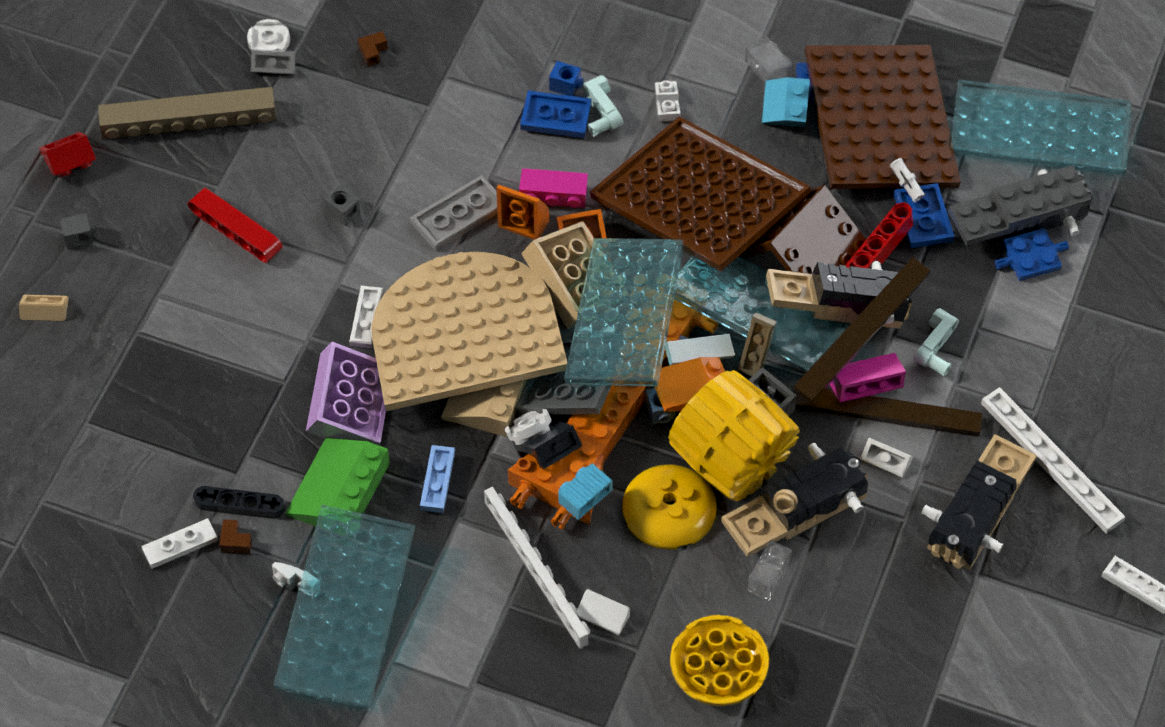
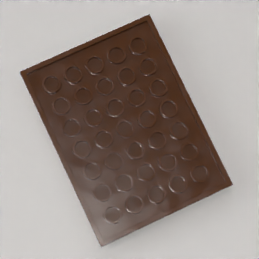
M816 45L805 47V58L830 189L904 188L900 186L899 178L890 167V164L899 158H902L910 173H914L916 176L915 180L919 186L938 183L939 188H955L960 186L961 180L931 45Z
M679 116L590 191V196L597 202L721 272L809 195L811 189L809 185Z

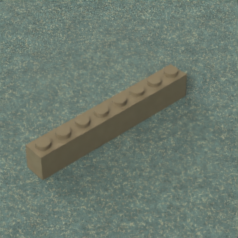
M273 87L98 105L102 139L276 121Z

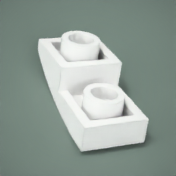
M676 81L655 82L659 122L674 121L680 116Z
M275 562L272 564L273 579L279 586H286L291 591L297 585L303 594H310L314 599L321 593L320 581L309 573L284 563Z

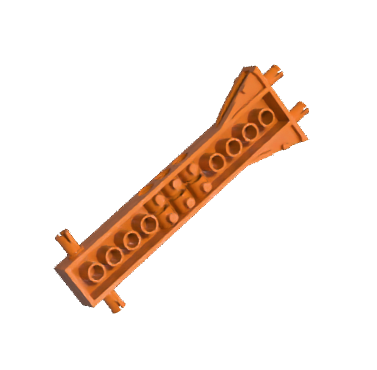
M668 276L656 291L641 283H637L632 296L648 302V305L625 337L629 346L600 413L573 414L567 424L574 426L583 446L545 469L539 467L533 455L528 454L518 459L517 463L508 469V484L517 488L514 495L510 498V503L513 506L519 503L517 508L522 509L531 495L559 509L551 519V524L554 527L560 524L558 529H564L566 523L573 515L559 504V488L564 482L572 481L582 467H587L591 463L603 471L605 460L644 404L645 389L654 387L649 373L668 366V357L664 344L669 341L679 340L681 335L688 338L695 326L707 330L711 334L717 329L719 321L704 315L707 301L706 294ZM593 508L579 520L590 525Z

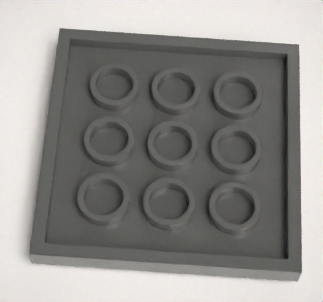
M562 339L569 370L528 379L515 407L518 415H524L532 411L541 414L543 413L542 409H546L549 414H599L629 346L627 339Z

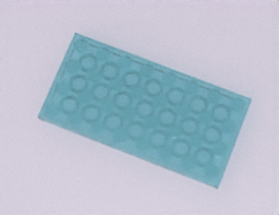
M958 79L950 150L954 151L955 154L1064 168L1073 165L1075 169L1125 175L1127 170L1131 101Z
M594 238L564 377L566 384L658 386L684 248L683 240Z
M692 256L667 285L664 294L746 338L755 313L776 321L769 350L806 370H809L851 325L848 322L813 318L812 311L773 307L766 279L767 271L740 257H737L720 272Z
M321 505L273 685L275 689L365 709L371 708L416 525Z

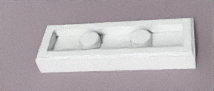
M360 287L349 341L350 346L373 348L372 320L377 305L383 297V288Z
M730 334L669 341L664 344L669 365L698 357L728 359L735 356Z

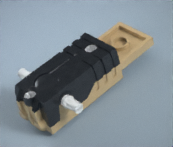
M878 261L872 263L871 269L853 266L848 268L845 265L835 266V264L824 265V263L817 262L812 274L768 269L766 279L773 307L812 311L813 318L852 323L898 272L882 270L881 263ZM910 296L882 327L901 328L903 321L908 319L909 310L912 306Z
M994 434L979 460L972 466L946 510L942 512L933 507L924 506L921 514L937 522L930 534L927 549L932 551V555L938 558L941 556L948 563L950 561L953 562L956 568L964 567L970 571L983 548L987 547L999 553L1003 544L991 538V535L1011 504L1014 494L1035 462L1037 455Z
M812 443L808 446V450L814 458L812 463L796 470L792 475L785 476L783 480L780 479L774 482L772 486L764 487L762 496L722 516L721 522L746 557H749L784 537L786 540H789L848 507L852 508L855 513H858L863 509L860 501L866 498L868 489V473L860 469L861 460L854 456L853 453L846 452L843 447L825 455L816 443ZM782 489L794 492L798 500L796 508L786 514L777 511L773 502L775 494Z

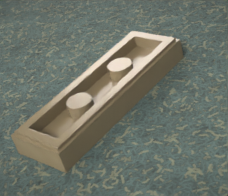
M759 313L753 315L740 360L739 371L753 376L761 368H764L776 321Z

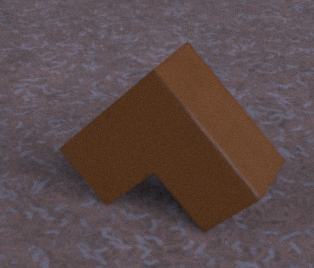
M383 31L357 39L358 48L367 67L380 63L378 52L388 49L387 39Z
M223 519L219 544L221 553L251 554V534L239 533L238 520Z

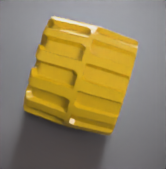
M732 370L730 372L725 371L711 379L688 401L675 419L668 438L670 439V445L701 477L730 500L739 501L746 498L748 494H753L762 486L763 479L768 480L776 473L777 468L774 466L776 463L786 461L791 453L788 449L797 443L798 437L796 435L799 433V427L769 396L737 371Z

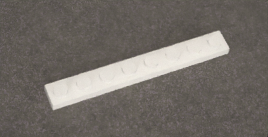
M1000 387L982 399L981 404L1024 449L1037 455L1036 461L1106 534L1124 522L1125 516Z
M493 487L485 490L484 495L487 507L580 649L587 646L588 635L590 634L587 624L584 621L581 622L577 617L578 613L574 604L567 602L564 589L560 584L556 585L551 569L548 565L544 566L541 562V555L536 547L532 548L527 532L519 528L517 525L518 520L513 511L509 512L507 510L502 494H497Z

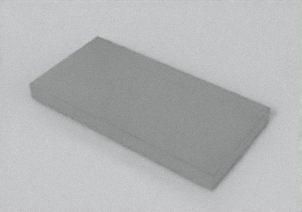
M481 175L410 217V223L431 247L437 251L497 215V192Z

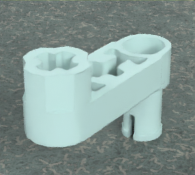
M600 75L583 83L582 89L586 98L592 99V106L602 117L587 125L590 135L595 137L608 129L613 130L623 125L620 113L606 95L610 92V86L606 77Z
M940 308L937 309L929 321V326L933 327L934 330L916 352L914 361L925 368L930 367L945 377L952 364L935 354L952 335L959 319Z

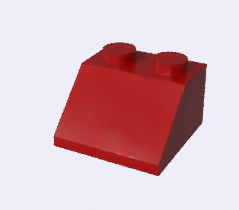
M81 132L39 147L51 173L55 176L59 175V177L71 174V169L79 167V169L92 165L91 161L96 160L87 135Z

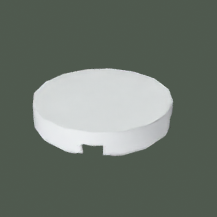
M267 19L257 22L256 26L249 29L247 40L251 50L285 51L290 43L288 28L282 25V22Z

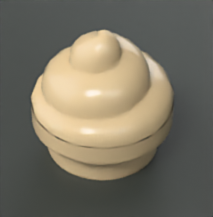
M782 489L775 494L773 502L777 511L786 514L796 508L798 500L794 492Z

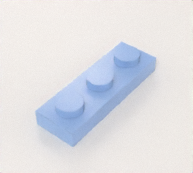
M431 446L420 510L444 513L455 457V448Z

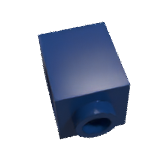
M556 61L549 76V90L567 96H574L583 84L581 68Z

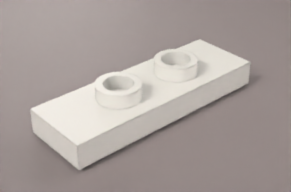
M207 518L141 547L151 569L217 542L218 539Z
M1114 556L1104 570L1102 577L1165 614V585Z

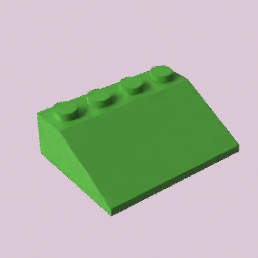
M325 438L285 515L350 539L390 464L388 449L368 441Z

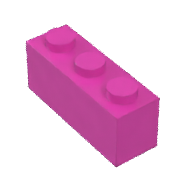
M522 168L519 192L539 198L545 205L586 207L588 173Z
M891 353L848 363L829 385L839 402H844L903 388L906 370L897 355Z

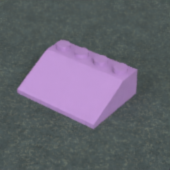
M331 342L320 353L306 432L322 438L368 441L379 445L381 443L386 408L376 358Z

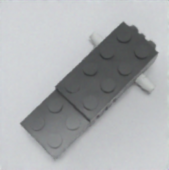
M1072 165L1048 173L1046 169H1042L1038 172V176L993 188L990 195L949 206L948 212L966 246L1001 236L1004 240L1044 228L1048 230L1061 225L1066 227L1071 236H1076L1080 231L1075 221L1082 220L1088 215L1093 193L1090 189H1087V183L1082 173L1076 172Z

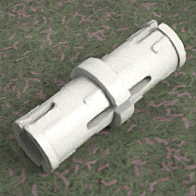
M902 158L890 164V167L900 180V186L906 189L913 202L919 201L926 195L916 182V176L914 173H910Z

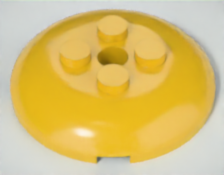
M666 464L651 467L641 472L630 482L623 496L622 512L627 527L639 540L655 548L673 550L690 543L693 545L706 536L716 518L717 502L711 486L697 472L683 466ZM674 501V504L672 505L666 504V502Z
M712 615L691 622L676 637L671 649L670 666L677 684L690 697L708 705L728 706L746 700L761 687L768 672L769 655L766 644L760 634L743 624L742 620L731 616ZM721 661L724 663V665H722V667H719V665L714 664V662Z

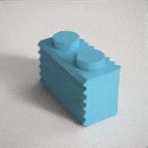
M591 463L587 467H582L572 481H566L561 485L558 491V502L579 520L613 490V480Z

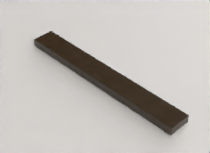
M912 257L794 385V390L812 403L930 275L931 270Z
M824 389L812 403L797 392L795 406L798 409L978 437L980 435L983 414L876 396H865L839 402L834 391L831 389Z

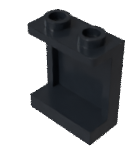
M551 419V423L548 425L550 430L545 434H535L528 437L529 439L520 445H516L514 441L512 443L520 458L528 454L533 455L539 467L545 469L583 446L573 425Z

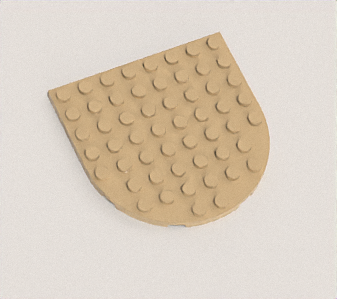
M459 252L434 258L400 277L383 295L374 312L372 340L386 411L569 370L551 295L546 284L538 275L532 272L530 267L504 255L487 252Z

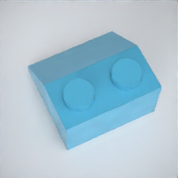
M788 77L766 80L762 124L805 128L810 79Z

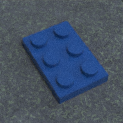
M528 91L520 130L585 138L592 99Z
M938 183L920 186L926 195L917 202L912 201L905 188L894 191L896 204L907 203L912 208L913 226L906 234L910 248L954 242L955 236Z

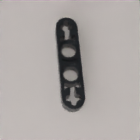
M210 486L198 487L193 493L194 504L201 510L264 518H278L285 512L284 500L276 494ZM204 495H208V498H205V501H201L200 498H203ZM224 497H232L234 499L230 505H223L221 500ZM249 499L257 501L256 506L252 508H247L244 504ZM273 503H277L278 506H276L275 509H270V507L273 506Z

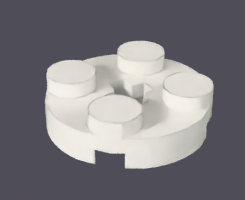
M542 409L543 413L541 414L532 411L516 418L513 421L515 425L511 429L509 425L505 428L509 440L514 441L516 445L525 443L529 439L528 437L548 432L550 430L548 425L551 423L548 411Z

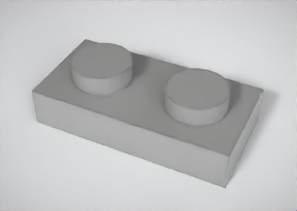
M252 49L251 72L294 74L295 52Z

